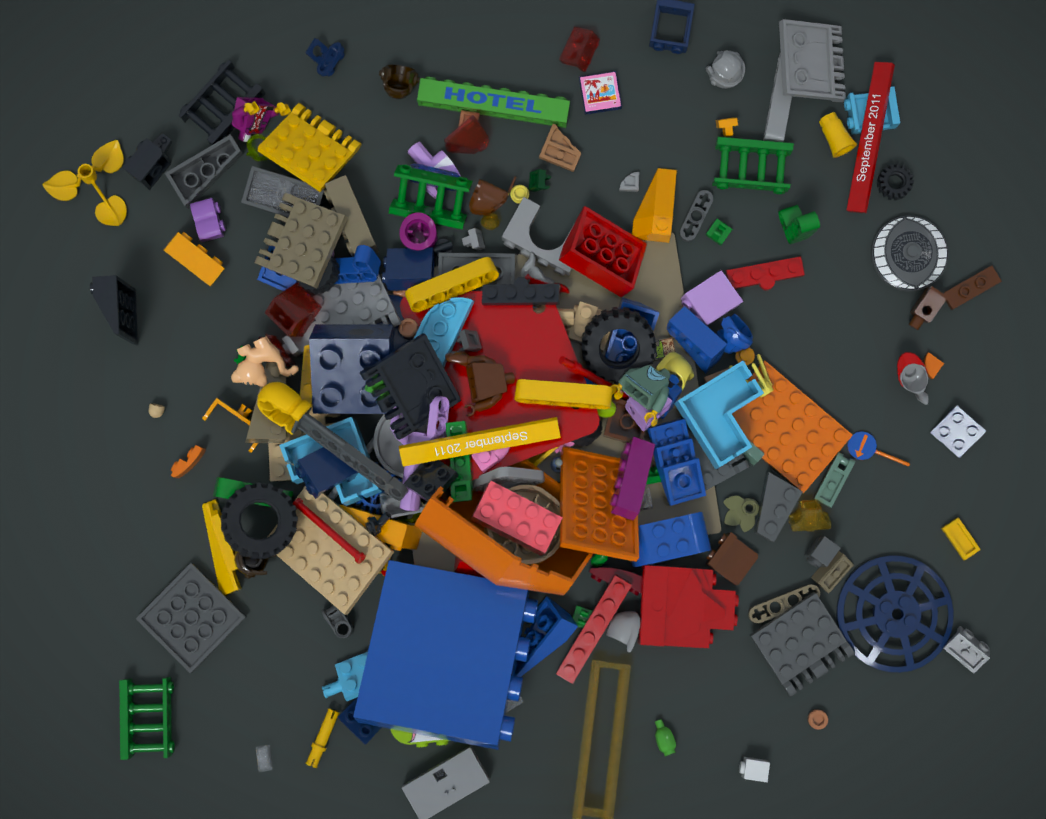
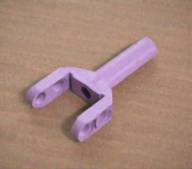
M436 396L431 402L427 432L415 430L398 441L406 445L444 438L446 436V423H448L449 400L447 397ZM441 400V408L439 409L438 405ZM399 414V415H397L396 417L392 418V419H391V423H393L395 420L399 419V417H400L401 414ZM439 420V426H438V429H436V424H437V421ZM420 464L404 466L403 484ZM408 489V493L400 501V508L408 511L419 510L421 497Z

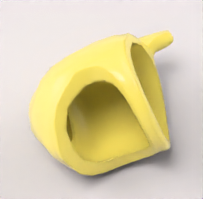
M676 352L667 354L656 367L658 371L665 368L670 374L676 375L679 381L683 383L682 391L686 381L694 377L691 365L682 355Z

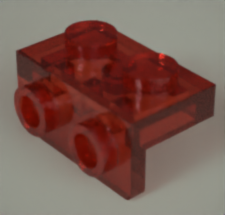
M574 27L559 60L563 64L576 66L582 72H586L600 39L592 30Z

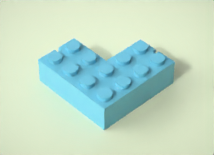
M741 361L674 403L715 469L752 448L732 413L760 397L764 392L755 379L749 383L746 382L752 376V373L744 361Z
M353 417L326 426L370 459L357 421ZM307 434L279 445L285 462L289 463L286 466L294 483L304 482L295 472L297 461L323 447ZM360 473L352 481L348 482L346 480L336 485L341 503L346 506L363 500L361 496L368 498L382 492V489Z

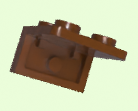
M728 532L727 535L724 533L718 540L719 546L716 550L712 549L707 555L708 561L705 564L732 584L739 585L758 559V554L739 541L732 532Z

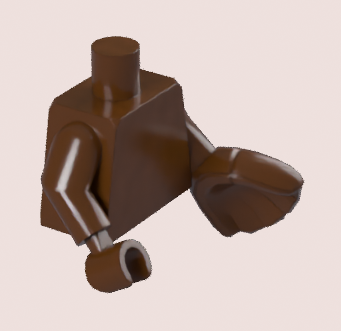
M451 351L445 355L448 362L459 363L466 367L472 403H476L475 405L468 404L464 407L468 408L470 406L473 409V412L467 416L475 415L476 411L481 412L492 408L502 399V394L507 392V384H514L515 382L513 372L504 373L502 364H497L495 360L485 355L470 356L463 351Z

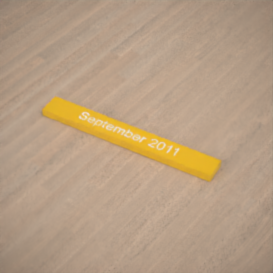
M557 417L401 445L399 446V452L404 467L561 437Z

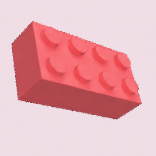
M490 481L470 520L542 556L546 553L563 517Z

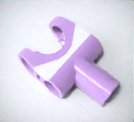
M418 142L407 152L420 167V170L461 177L453 162L442 150L435 156H432L423 144ZM427 183L426 192L436 199L437 190L435 185Z

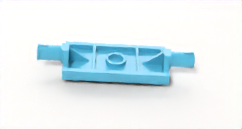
M368 652L335 664L338 681L322 686L325 698L340 692L343 693L346 701L358 697Z

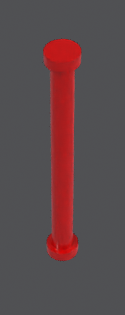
M297 498L293 502L296 509H299L354 557L357 564L364 561L366 555L355 549L309 509L301 498Z

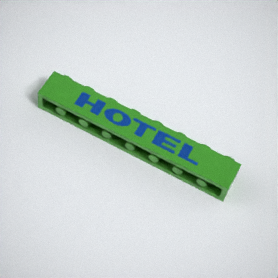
M433 77L420 79L417 97L419 106L458 112L463 110L480 113V115L550 126L555 124L557 127L566 128L570 106V101L564 97L549 98L545 94L529 95L526 91L516 93L506 88L496 90L487 85L476 87L471 83L457 84L452 80H444L443 82L437 81Z

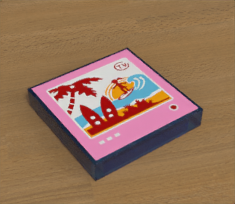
M616 71L579 77L585 115L622 109Z

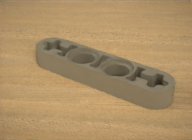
M812 584L802 586L752 606L748 610V618L754 623H762L779 616L792 606L788 603L790 595H796L798 602H800L802 597L798 593L799 591H801V594H806L809 592L808 588L815 590L818 597H820V590L816 585ZM772 602L780 604V610L777 613H773L770 610ZM766 605V611L769 616L763 613L760 615L759 620L756 617H752L755 609L763 611L765 609L762 606Z

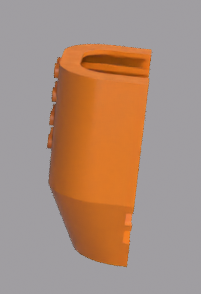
M527 459L508 466L540 470ZM544 472L545 481L535 486L543 488L560 503V483ZM440 486L431 496L414 525L497 586L564 596L593 555V553L559 546L552 556L539 564L533 563L529 566L522 563V558L515 556L484 533V526L470 520L482 497L476 491H473L472 501L453 502L454 499L451 497L444 501L441 498L444 488Z

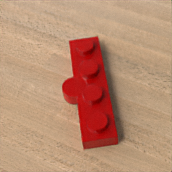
M801 256L726 270V277L734 289L759 285L761 289L768 291L773 288L775 281L805 275Z

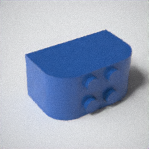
M703 511L639 525V559L637 562L632 561L633 567L712 550Z

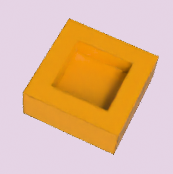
M737 118L715 120L716 128H722L723 136H733V126H738Z

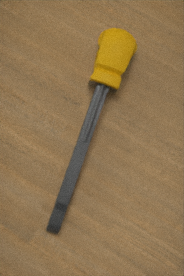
M272 382L261 389L258 394L257 406L262 414L280 427L285 426V430L291 435L300 429L370 482L385 490L384 492L395 500L401 501L408 493L407 487L402 482L392 477L386 470L309 414L312 404L307 400H302L301 396L292 388L281 382Z

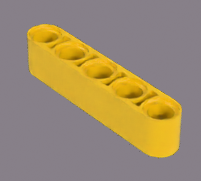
M484 257L409 288L405 292V297L413 312H420L450 300V298H455L489 284L498 278L499 273L492 259Z
M519 379L516 383L514 400L529 404L610 409L613 388L604 385Z

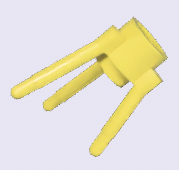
M757 354L764 378L755 363H752V367L759 379L757 383L764 392L760 396L762 398L774 389L772 388L773 384L769 379L761 355Z

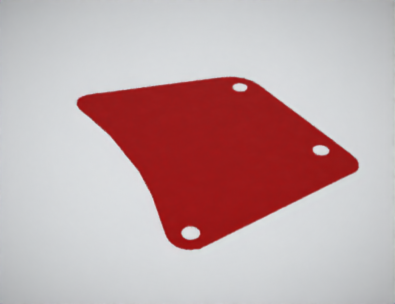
M469 291L457 296L474 301L462 330L477 331L482 349L478 352L469 351L465 353L470 356L485 355L495 360L497 364H502L504 373H514L515 382L514 384H507V392L502 394V399L492 408L481 412L476 411L475 415L467 416L473 412V409L470 406L468 408L464 407L468 404L475 405L476 403H472L466 367L459 363L447 361L444 369L462 400L449 408L448 423L466 421L467 431L472 433L557 417L561 437L510 447L506 456L484 473L471 456L472 480L496 468L508 467L592 434L597 430L600 421L597 409H573L567 406L520 403L514 400L516 383L519 379L587 384L583 376L570 372L567 367L559 363V359L562 356L571 361L575 360L578 362L556 305H545L544 312L538 314L533 311V305L483 306L482 291ZM403 297L400 303L403 318L415 320L418 326H420L423 318L432 308L413 312L406 297ZM456 340L452 351H459V349L463 348L462 343H457ZM439 420L437 421L436 429H438ZM450 458L440 460L447 466H450Z

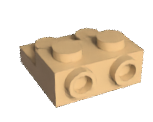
M581 301L579 306L575 305L574 326H567L566 329L567 334H569V340L582 344V335L585 332L587 323L592 321L593 316L600 315L602 310ZM610 332L601 340V351L605 349Z

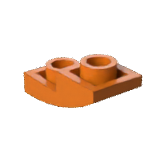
M197 445L194 448L192 447L187 454V461L179 459V461L173 464L171 476L180 478L188 473L199 462L206 449Z

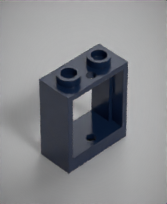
M657 0L649 47L656 51L670 50L674 54L686 53L695 4L675 0ZM660 12L687 17L683 43L655 39Z

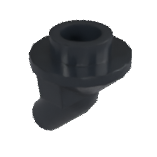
M385 512L378 520H376L375 516L367 518L368 522L365 523L369 534L372 533L376 536L381 533L380 527L391 518V514Z

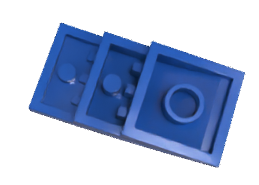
M681 418L647 428L650 442L655 444L653 455L669 505L672 506L706 496L700 461L695 456L693 440L689 438L686 420Z

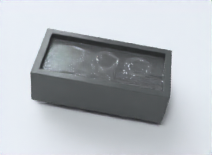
M252 166L241 203L289 217L290 212L284 211L279 207L280 203L293 207L292 204L282 200L284 193L324 207L326 200L324 190L327 189L324 188L319 192L303 181Z

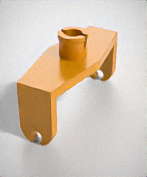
M216 398L202 418L206 421L219 404L250 425L251 421L247 417L252 410L247 408L244 412L247 406L242 404L239 410L236 411ZM253 443L248 451L252 453L259 443Z

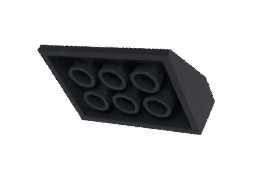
M117 275L92 277L93 283H90V292L93 294L114 334L133 345H138L136 289Z

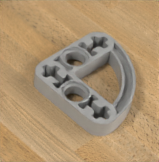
M499 467L472 480L473 491L484 492L490 481L507 489L518 485L535 486L545 481L544 471L516 467Z

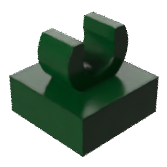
M538 169L530 172L529 191L537 192L550 188V186L545 185V180L551 179V176L546 174V170Z

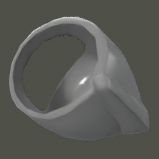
M635 611L616 613L611 619L606 636L626 644L627 652L632 651L639 634L640 617Z

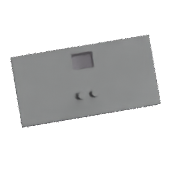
M470 745L403 784L402 790L418 818L428 819L488 784L490 777Z

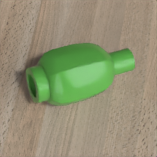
M662 719L655 721L657 727L655 739L659 750L664 753V756L676 753V742L671 730L664 726Z

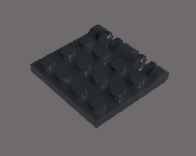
M424 333L375 364L360 371L363 380H367V387H371L381 380L384 385L374 389L371 394L373 397L379 396L375 401L382 413L387 412L384 414L385 419L390 420L399 414L402 415L403 418H399L390 424L398 440L403 439L428 423L430 404L436 396L447 397L449 408L462 401ZM441 400L438 405L439 409L441 408Z

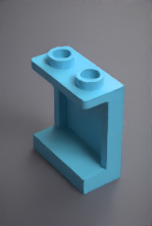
M895 87L890 88L883 130L895 129L900 124ZM849 93L844 100L845 111H848L849 116L847 118L848 129H851V134H859L862 131L869 93L858 95Z

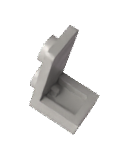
M316 321L292 337L286 335L282 338L285 343L282 346L288 355L292 353L297 357L304 352V346L309 345V338L315 324H317Z

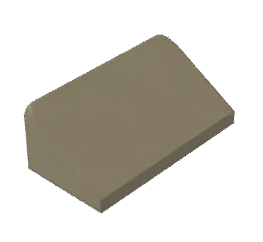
M838 551L827 567H820L811 578L829 594L854 564L843 553Z

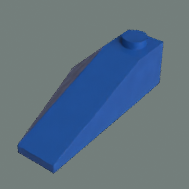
M622 297L618 309L626 307L632 312L634 310L637 311L641 317L646 318L654 331L660 312L640 302ZM624 329L612 330L604 357L616 362L629 359L637 349L635 336Z

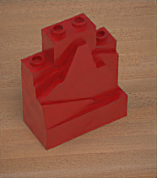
M642 566L643 579L638 644L709 648V644L713 643V632H710V629L734 630V626H737L738 616L735 614V607H738L739 596L735 595L736 591L712 589V586L716 585V574H713V570Z

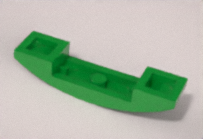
M466 421L446 423L447 437L468 433ZM471 454L450 458L451 468L459 475L450 485L451 498L454 499L453 502L472 501Z

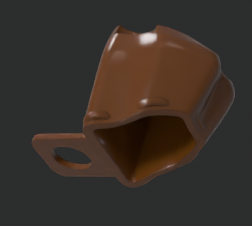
M514 177L508 192L479 179L469 202L470 212L475 215L490 216L507 201L517 177Z

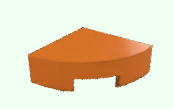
M929 352L924 358L928 377L934 379L944 365L942 361Z

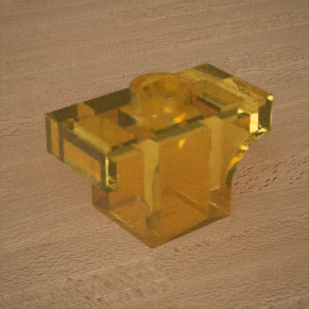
M818 500L799 501L798 510L794 514L789 515V524L792 531L831 529V520L828 513L822 512Z

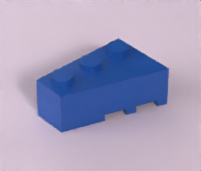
M685 306L668 322L666 329L669 334L677 340L705 374L721 360L727 343Z

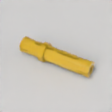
M328 708L315 743L312 742V750L305 763L308 766L312 764L313 768L318 767L322 753L327 749L325 746L340 712L336 710L333 712V709Z

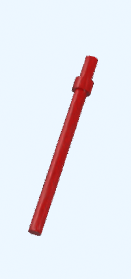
M564 356L560 357L559 363L567 367L570 372L579 374L597 385L609 387L613 385L583 368L577 361H571ZM623 392L622 399L627 401L630 397Z

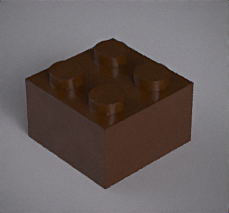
M613 398L612 401L616 405V411L613 416L608 417L603 437L624 443H629L633 437L643 440L645 431L641 430L626 410L625 405L627 401Z

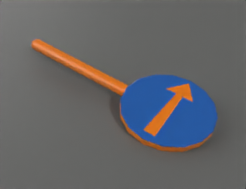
M856 432L848 440V451L856 459L866 460L876 453L903 465L910 466L909 462L876 450V440L867 432Z

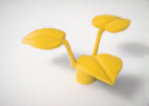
M118 140L111 141L96 150L92 156V166L82 164L78 168L77 176L71 171H61L42 184L45 190L55 199L69 201L77 196L78 191L76 187L80 186L82 179L84 183L92 184L104 201L99 203L95 209V216L99 222L105 225L119 226L126 218L127 208L123 199L113 195L107 200L95 183L97 179L95 171L101 172L104 170L107 173H114L122 167L124 156Z

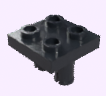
M440 460L421 463L404 484L427 502L441 486L444 488L441 498L447 501L451 497L449 486L459 475Z

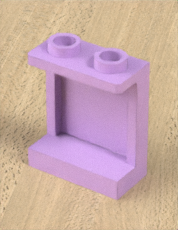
M722 270L685 293L681 298L683 307L685 306L706 326L730 310L735 309L743 302Z

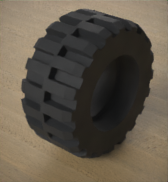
M612 307V310L609 311L606 309L602 310L600 315L593 316L592 321L587 323L585 332L582 335V355L587 368L608 382L614 381V384H619L618 381L629 369L642 368L653 364L655 360L654 354L657 347L654 332L646 318L641 317L635 310L632 312L626 307H623V309ZM616 329H624L631 332L637 341L635 353L629 359L620 362L605 358L600 349L602 338L608 332Z

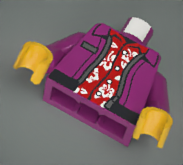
M237 97L235 109L232 112V125L240 130L238 139L243 142H249L251 134L263 133L271 118L279 115V113L281 116H286L291 110L288 104L282 102L274 106L263 98Z

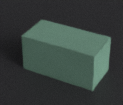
M749 440L752 448L745 451L743 455L754 466L764 453Z

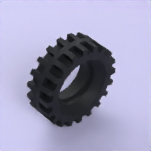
M257 482L256 484L245 485V487L236 490L229 497L223 508L221 531L223 532L224 539L233 551L235 550L243 557L266 559L275 556L287 547L296 533L298 521L296 507L291 502L290 496H287L281 488L274 487L273 484L267 485ZM265 503L274 509L278 517V524L272 535L263 539H255L246 534L241 525V515L249 505Z

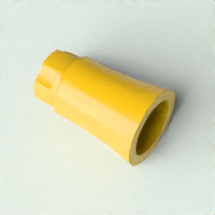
M835 112L827 114L820 119L819 123L830 146L833 158L840 157L857 146V143L849 135Z

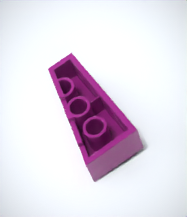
M633 437L629 443H625L621 453L617 479L614 484L615 492L610 501L612 514L634 520L639 514L655 444Z

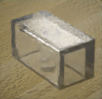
M270 744L257 746L258 771H271L273 766Z

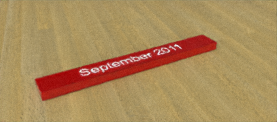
M874 63L847 205L848 212L867 213L895 67L894 63Z

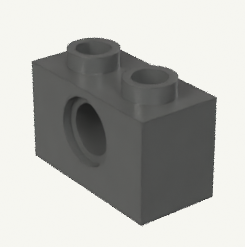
M821 536L816 538L804 556L808 558L807 562L815 568L827 567L841 548L827 537Z

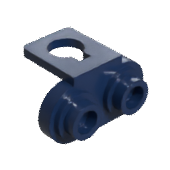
M317 38L313 39L306 50V54L318 64L317 73L323 77L331 76L335 71V65L345 55L344 46L339 42L332 44L328 49ZM317 45L321 49V57L319 55L314 56L313 49Z

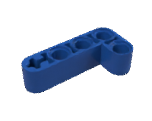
M359 245L356 248L354 257L335 258L340 270L338 281L335 284L374 282L377 280L381 261L371 247Z

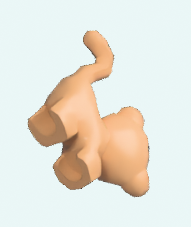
M265 336L254 341L255 347L253 348L250 344H247L237 349L239 355L246 356V359L238 363L237 369L231 375V380L233 383L264 387L267 385V377L264 366L261 364L262 362H276L279 373L286 377L295 375L299 368L293 365L290 369H286L280 351Z

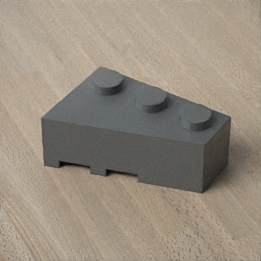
M770 472L765 473L754 533L769 542H775L803 491Z

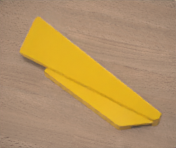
M217 499L204 503L202 508L218 587L224 595H228L242 588L235 572L238 570L234 561L236 551H233L224 539L223 532L221 531L222 513Z

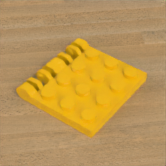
M298 103L292 112L258 146L257 151L321 192L326 187L325 183L330 182L358 152L362 143L355 139L352 141V137L347 136L342 144H339L337 141L342 136V130L338 129L334 133L336 126L326 120L320 123L321 117L319 115L310 124L306 121L310 118L312 112L309 109L305 111L306 107Z

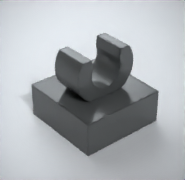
M464 329L459 332L460 337L457 339V343H462L463 346L459 351L478 352L482 349L477 331Z

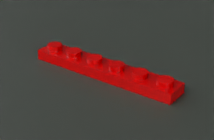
M617 574L614 575L557 670L556 674L573 684L630 590L632 583Z

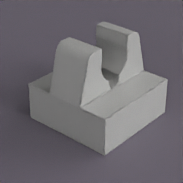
M476 228L468 230L469 236L462 238L463 246L472 247V249L478 251L485 249L481 230Z

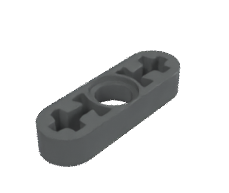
M702 190L697 194L679 232L682 241L691 242L695 239L713 202L711 192ZM706 195L709 202H705L703 208H700L699 205L702 199L699 197L703 198ZM699 212L702 216L701 220H692L691 213ZM690 224L694 225L691 230L693 236L685 237L683 230L687 231Z

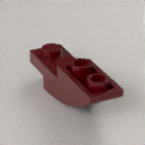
M590 568L588 571L592 574L590 576L592 579L599 583L603 580L608 585L614 575L617 574L632 583L629 590L631 593L637 596L639 593L642 594L643 577L614 568Z

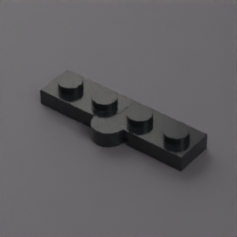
M518 277L513 284L483 285L482 305H560V284H529L526 278Z

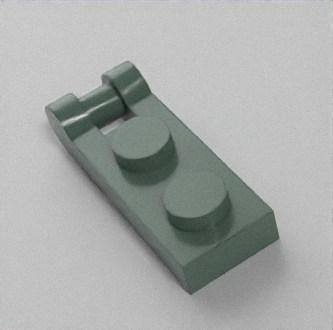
M840 452L834 457L813 498L829 508H832L855 464V460L845 458L844 454ZM839 463L845 466L844 470L838 468Z

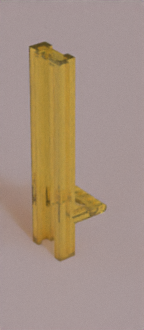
M598 660L591 661L576 788L571 808L572 819H582V816L613 819L631 665L613 664L612 662L605 663V661ZM600 667L618 669L619 677L603 809L583 806Z

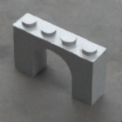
M523 197L502 235L503 244L511 249L515 247L521 250L520 253L528 258L532 252L535 258L538 259L537 262L542 266L547 267L549 265L555 268L554 271L559 275L564 276L566 274L569 276L572 268L559 261L564 243L556 249L543 250L532 242L529 231L540 211V205Z

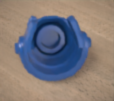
M737 314L723 318L721 323L723 329L718 330L716 335L727 343L724 352L732 354L733 352L748 349L753 343V335L745 322Z

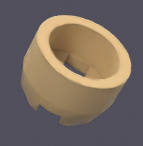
M150 403V416L158 418L163 415L165 406Z

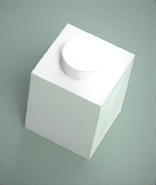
M744 757V760L740 761L739 773H742L741 776L744 779L768 782L770 762L763 759Z

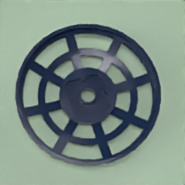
M884 556L867 561L848 577L839 593L836 618L839 630L859 660L878 670L901 673L923 667L942 651L952 631L953 605L948 589L942 579L924 563L904 556ZM885 562H905L913 564L917 568L913 577L902 573L889 574ZM878 565L882 576L872 580L863 590L853 585L854 581L864 571ZM924 571L936 580L945 597L934 599L930 590L920 581ZM891 579H902L910 583L905 592L896 591ZM884 582L886 593L879 598L869 594L876 585ZM917 586L925 593L929 602L918 604L913 597ZM849 591L859 597L856 606L857 621L845 623L844 604ZM866 600L874 605L873 617L863 619L862 609ZM947 605L948 624L943 637L935 632L938 620L937 607ZM896 608L902 612V616L898 620L892 617V612ZM931 609L932 620L928 628L920 623L921 612ZM875 624L882 632L877 642L869 635L865 628L866 626ZM859 628L864 639L873 647L868 657L855 647L847 631ZM915 630L925 634L921 641L914 646H910L908 635L912 634ZM889 637L900 638L903 649H890L884 647ZM930 638L939 643V646L932 654L914 664L912 652L922 648ZM880 652L890 655H904L906 666H886L875 662V659Z

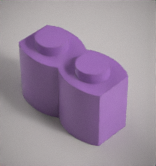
M213 198L191 203V212L199 240L206 242L224 237L223 231H226L224 221L219 219L218 213H221L219 203L215 202Z

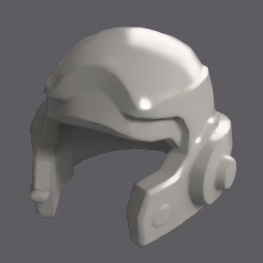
M717 51L718 56L715 58L712 68L707 66L706 72L710 77L712 85L724 89L732 88L743 79L745 64L738 52Z

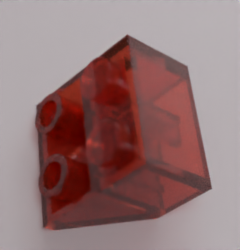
M295 283L274 297L265 314L288 337H303L322 306L298 283Z

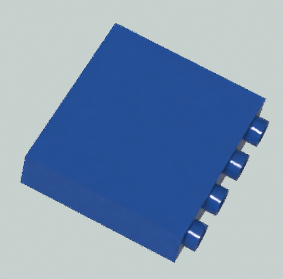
M389 560L353 717L358 723L499 750L501 740L511 742L515 717L506 716L508 700L519 702L523 678L513 675L516 660L527 661L531 638L521 637L524 622L534 623L538 600L529 598V590L497 586L487 578Z

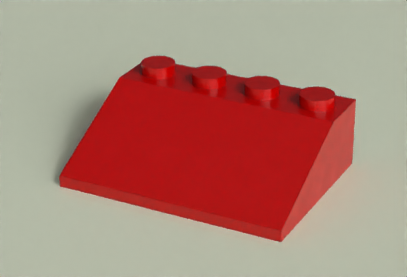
M584 206L563 245L559 261L622 298L635 287L647 244Z

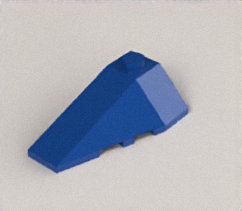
M548 596L538 606L534 623H532L530 629L526 628L524 632L527 634L526 638H531L528 658L526 662L516 660L514 676L521 677L565 643L578 627L572 616Z

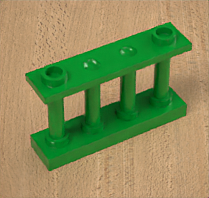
M718 137L715 149H720L721 152L719 178H714L712 186H717L718 189L732 187L785 194L791 185L784 184L785 157L790 156L793 152L794 143ZM731 151H738L740 153L738 179H727L728 158ZM750 152L759 155L757 181L746 180L747 158ZM769 154H776L778 157L776 183L765 182L766 158Z
M409 165L397 166L394 176L401 178L398 199H393L389 207V214L407 217L413 213H424L433 220L434 224L463 230L467 214L461 213L464 192L470 191L473 181L465 177H453L420 170ZM408 179L419 182L416 203L405 200ZM427 183L438 186L435 207L425 206L424 204ZM445 187L457 190L453 211L442 208Z
M171 677L163 678V684L135 685L132 683V678L119 680L120 760L132 758L135 752L164 751V758H169L174 753L175 742L172 741L171 693L174 692V683L171 682ZM143 692H163V704L135 705V703H132V695ZM137 712H163V723L135 724L133 723V715ZM163 731V743L135 744L133 742V734L135 732Z

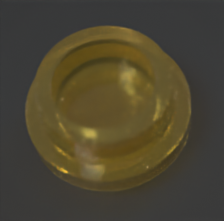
M493 213L490 216L483 215L481 225L488 230H493L500 225V220Z

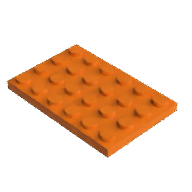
M763 361L774 390L762 398H756L732 413L747 439L764 453L761 459L804 493L853 435L769 363ZM759 366V367H758V370H759V372L761 373L762 377L764 378V375H763V373H762L761 367ZM755 372L748 379L749 382L753 379L757 382L759 381Z
M563 446L561 450L563 464L561 465L560 516L563 517L560 522V547L637 562L639 559L638 515L634 520H630L611 513L612 505H610V501L615 492L614 484L617 479L621 458Z

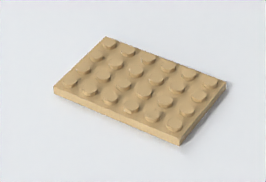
M305 486L297 498H301L309 509L360 553L363 552L366 558L362 563L357 564L354 557L299 509H296V515L298 516L296 533L292 541L277 556L343 614L348 615L394 551L372 533L369 534L361 523L324 492L321 493L319 498L315 499L313 495L307 492ZM276 525L275 528L272 530V532L269 534V536L272 535V534L275 532V530H276V528H277V525Z

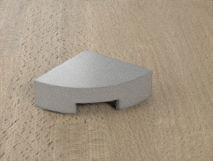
M639 172L631 173L621 182L619 191L638 192Z

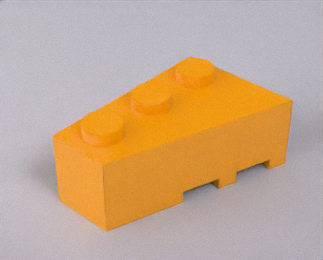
M177 232L163 251L207 285L211 286L225 269L221 266L223 262L215 256L213 258L209 257L206 254L208 250L200 244L195 246L191 242L192 238L185 232L182 234Z

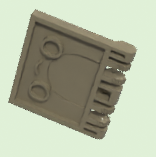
M284 193L282 200L292 204L293 207L280 203L279 207L284 211H289L290 215L286 218L283 215L275 214V219L286 224L282 226L275 222L271 223L267 234L279 240L275 242L265 238L264 243L275 247L273 254L265 249H260L259 253L269 257L270 261L257 256L254 263L318 288L348 217L291 194Z

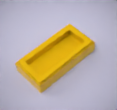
M959 517L941 528L963 560L968 559L981 550Z

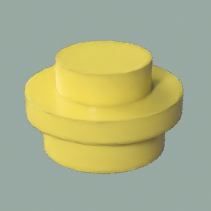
M516 185L511 190V199L515 203L520 204L523 197L529 198V190L524 185Z

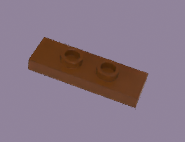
M990 266L943 294L948 296L946 302L950 309L953 310L1002 281L993 266Z

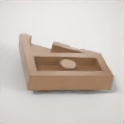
M553 124L539 158L574 172L581 157V152Z

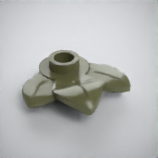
M731 496L725 499L723 503L730 510L725 516L724 523L730 526L740 524L743 532L752 529L755 524V516L759 511L757 501L751 498L744 500L740 496ZM748 504L752 506V511L750 512L746 510V505Z

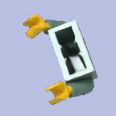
M651 365L629 369L618 381V385L611 386L613 388L612 395L614 394L615 399L618 400L622 398L624 391L648 411L653 409L652 412L645 414L644 419L647 423L649 418L653 417L651 425L655 426L658 422L656 415L663 409L669 395L668 379L670 378V373L665 368L658 371Z

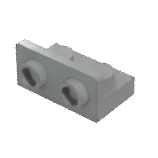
M961 626L957 628V633L943 647L972 673H975L990 659V648L983 641L979 642L969 629H964Z

